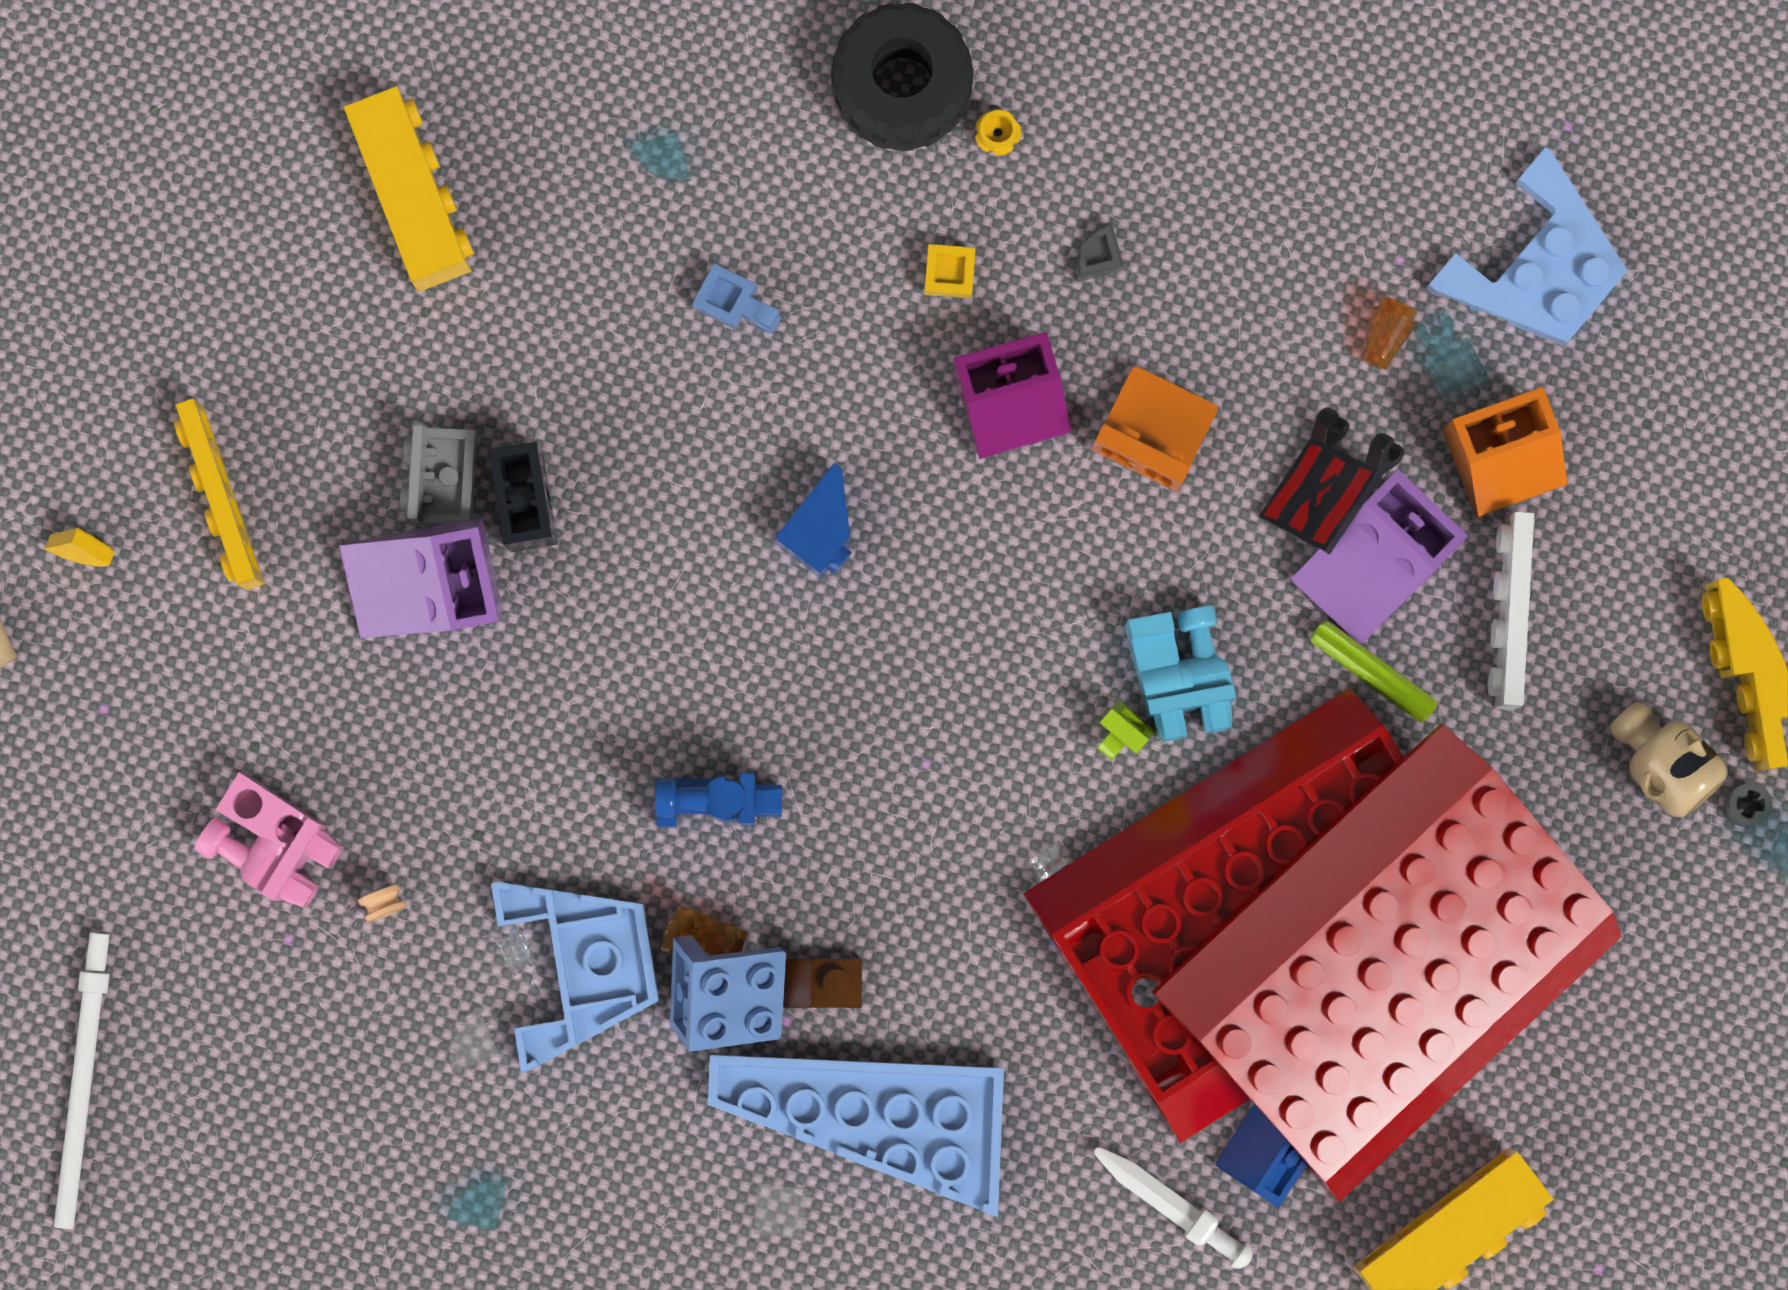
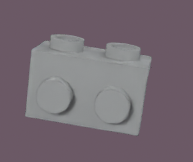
M414 423L413 435L405 436L404 463L411 465L409 483H403L401 487L400 506L401 511L407 512V518L414 525L437 526L473 519L478 433L476 430L427 428L424 423Z

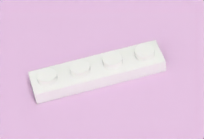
M1514 512L1505 518V524H1499L1497 530L1496 550L1497 553H1503L1502 572L1497 571L1494 579L1493 596L1494 600L1500 601L1499 619H1494L1492 623L1491 647L1498 648L1497 667H1491L1488 677L1489 696H1495L1494 708L1514 710L1522 707L1524 704L1534 513Z

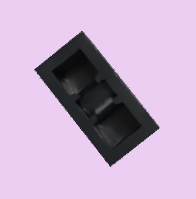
M531 442L490 449L489 456L504 546L512 553L558 545L544 452L539 444Z

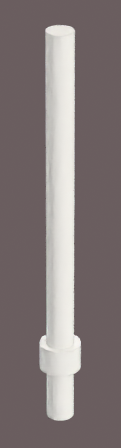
M90 933L85 971H80L78 991L82 992L54 1219L55 1228H74L102 993H108L110 977L109 973H105L110 934Z

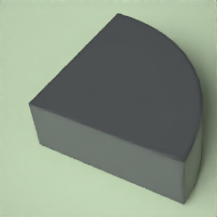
M1112 222L1095 229L1083 243L1076 262L1077 282L1123 271L1124 265Z

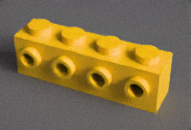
M396 86L344 106L345 113L404 265L417 291L421 292L472 272L466 258L474 255L472 245L464 227L456 230L450 217L451 213L457 211V207L448 185L445 184L439 187L433 170L441 167L431 142L422 143L416 127L424 125L414 99L405 100Z
M1506 1148L1352 1267L1369 1290H1437L1441 1286L1445 1290L1450 1289L1469 1274L1466 1267L1477 1258L1482 1256L1486 1260L1499 1253L1508 1244L1505 1237L1519 1226L1524 1230L1528 1229L1544 1218L1547 1214L1544 1207L1554 1199L1518 1151Z

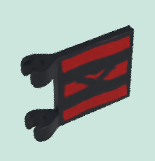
M1326 407L1316 417L1310 440L1258 517L1330 555L1383 474L1402 460L1404 449L1394 443V439L1385 433H1379L1373 438L1365 463L1331 447L1345 437L1350 429V424L1345 419L1339 417V413L1336 410Z

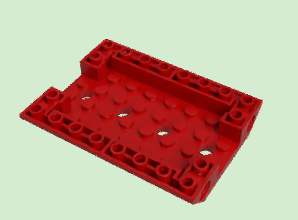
M1350 688L1023 893L1073 975L1079 979L1128 1057L1127 1061L1179 1143H1182L1248 1101L1249 1098L1199 1041L1179 1024L1159 1000L1152 1006L1141 1007L1133 1000L1132 987L1141 978H1150L1159 986L1404 758L1384 725Z

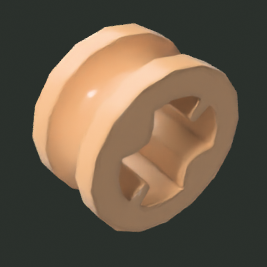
M399 884L380 889L358 900L359 905L366 907L368 911L367 916L364 917L366 923L388 917L408 907L406 901H401L398 898V892L401 890Z

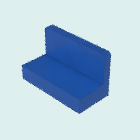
M1253 1104L1216 1161V1166L1277 1208L1281 1206L1307 1165L1304 1159L1255 1104Z

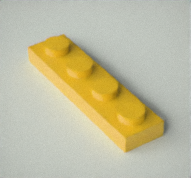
M194 398L175 404L180 419L174 421L177 436L184 448L190 447L195 464L189 465L193 483L198 492L205 491L210 505L209 509L204 510L208 527L214 537H221L226 552L219 556L225 576L229 582L235 580L236 584L245 590L264 585L265 582L205 407Z

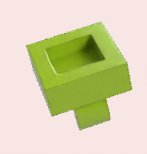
M1118 700L1100 721V724L1109 730L1110 733L1097 749L1111 761L1125 745L1137 754L1156 730L1122 701Z

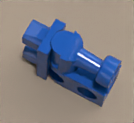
M740 773V784L735 780L726 779L725 776L716 779L656 778L655 817H657V827L678 829V815L711 816L722 823H731L739 819L741 827H755V817H782V785L756 784L755 774Z

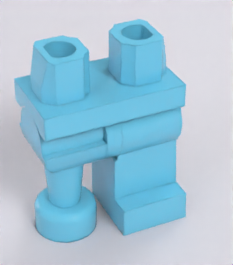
M1214 606L1193 608L1176 614L1180 630L1184 633L1190 632L1193 658L1179 660L1171 612L1130 619L1125 625L1144 703L1146 720L1153 719L1154 727L1161 743L1180 740L1188 736L1183 715L1185 712L1200 710L1205 734L1227 731L1232 728L1231 703L1236 699L1229 666L1222 658L1217 657L1209 628L1217 624Z

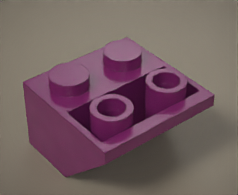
M1047 332L954 358L953 372L979 460L1071 434L1061 377Z

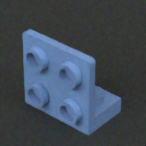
M692 935L673 937L670 1026L686 1049L692 1052L779 1039L782 1035L786 953L782 948L776 947L710 956L708 952L702 949Z

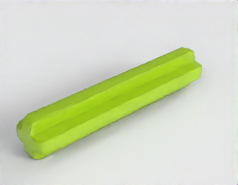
M1322 621L1310 637L1312 644L1417 721H1426L1434 712L1437 706L1436 699L1331 622Z

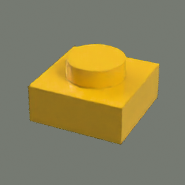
M928 244L924 295L972 299L976 248Z

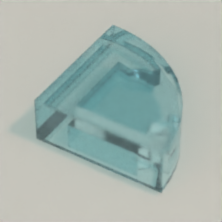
M678 132L632 144L635 155L641 165L654 176L671 182L691 181Z
M490 1180L469 1188L453 1203L446 1219L495 1231L509 1181Z

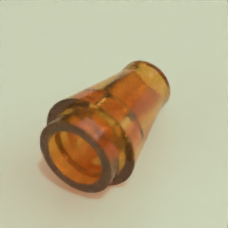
M1382 296L1379 305L1373 306L1365 351L1361 361L1388 371L1392 360L1418 324L1414 321L1418 310L1398 300Z

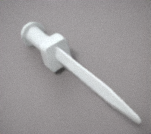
M1095 1148V1156L1119 1183L1185 1230L1183 1235L1196 1245L1209 1244L1231 1260L1229 1266L1233 1268H1244L1251 1262L1253 1252L1249 1243L1245 1241L1241 1244L1217 1227L1218 1220L1212 1212L1205 1207L1198 1210L1133 1161L1103 1148Z

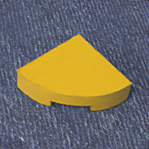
M80 528L50 534L44 548L48 552L66 560L96 567L109 566L115 553L110 546Z

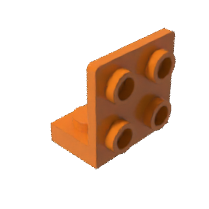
M1134 366L1091 451L1178 492L1218 411V406L1138 366Z

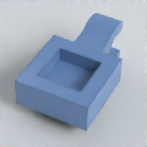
M715 263L692 303L694 310L734 330L737 329L741 319L744 318L759 329L773 335L781 320V317L778 316V310L753 299L758 290L755 283Z

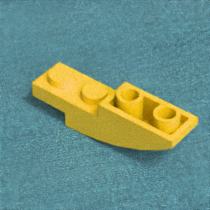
M1729 578L1717 579L1705 585L1706 592L1702 595L1703 614L1707 621L1712 622L1714 640H1711L1709 647L1712 665L1715 669H1719L1721 679L1740 677L1741 685H1738L1736 690L1737 704L1740 712L1746 714L1749 733L1745 734L1744 746L1748 760L1754 762L1755 771L1788 766V758L1781 719L1788 718V669L1773 635L1748 598Z

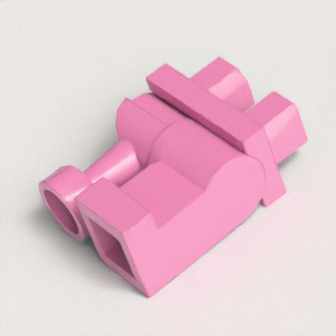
M241 772L235 777L216 810L258 835L252 847H249L229 837L231 831L229 825L214 817L204 828L194 846V851L208 859L215 857L217 854L221 855L241 870L240 873L245 883L273 901L285 900L301 907H308L320 886L299 873L308 858L330 869L344 849V846L332 835L325 832L328 827L327 825L271 791L249 774Z

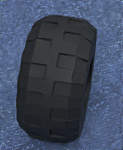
M906 2L905 4L890 3L878 6V8L864 13L854 20V23L840 38L832 61V92L842 118L845 119L851 130L860 138H864L874 146L883 149L913 151L916 148L927 147L938 142L948 132L950 133L959 123L964 111H966L973 86V65L969 48L966 46L962 34L956 26L952 25L942 14L933 9ZM900 57L911 58L920 62L929 72L931 79L928 85L918 94L910 97H894L883 92L875 83L873 77L877 69L886 61Z

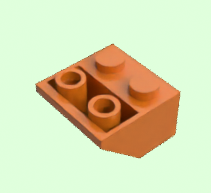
M1543 387L1452 419L1442 429L1476 518L1567 485L1561 431Z

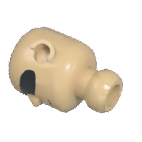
M1633 703L1610 725L1613 737L1620 743L1629 744L1636 751L1629 762L1631 777L1641 787L1644 794L1652 799L1668 815L1684 817L1705 802L1723 784L1727 777L1726 763L1689 724L1675 720L1662 728L1655 721L1652 709L1644 703Z

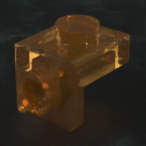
M680 905L666 926L662 951L673 955V937L692 935L702 949L708 952L710 956L737 953L742 951L749 932Z

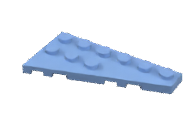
M710 1055L707 1105L761 1126H766L807 1144L820 1147L838 1156L998 1217L1004 1068Z

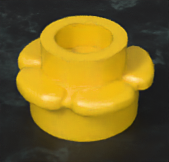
M998 109L983 114L975 126L978 131L975 137L977 145L985 152L992 151L996 156L1010 153L1013 150V145L1021 139L1022 131L1020 124L1006 110ZM995 129H1000L1002 131V135L1000 137H996L993 134Z

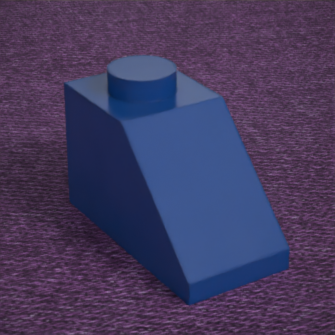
M833 463L775 537L776 545L820 579L828 571L834 575L837 574L852 554L847 549L851 539L842 468L836 463Z

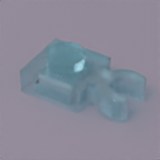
M1444 311L1436 317L1438 324L1441 326L1440 335L1434 336L1429 334L1423 322L1414 328V333L1417 341L1422 346L1430 348L1433 352L1422 363L1443 403H1446L1486 383L1489 377L1468 337L1456 343L1452 338L1454 324L1451 317Z

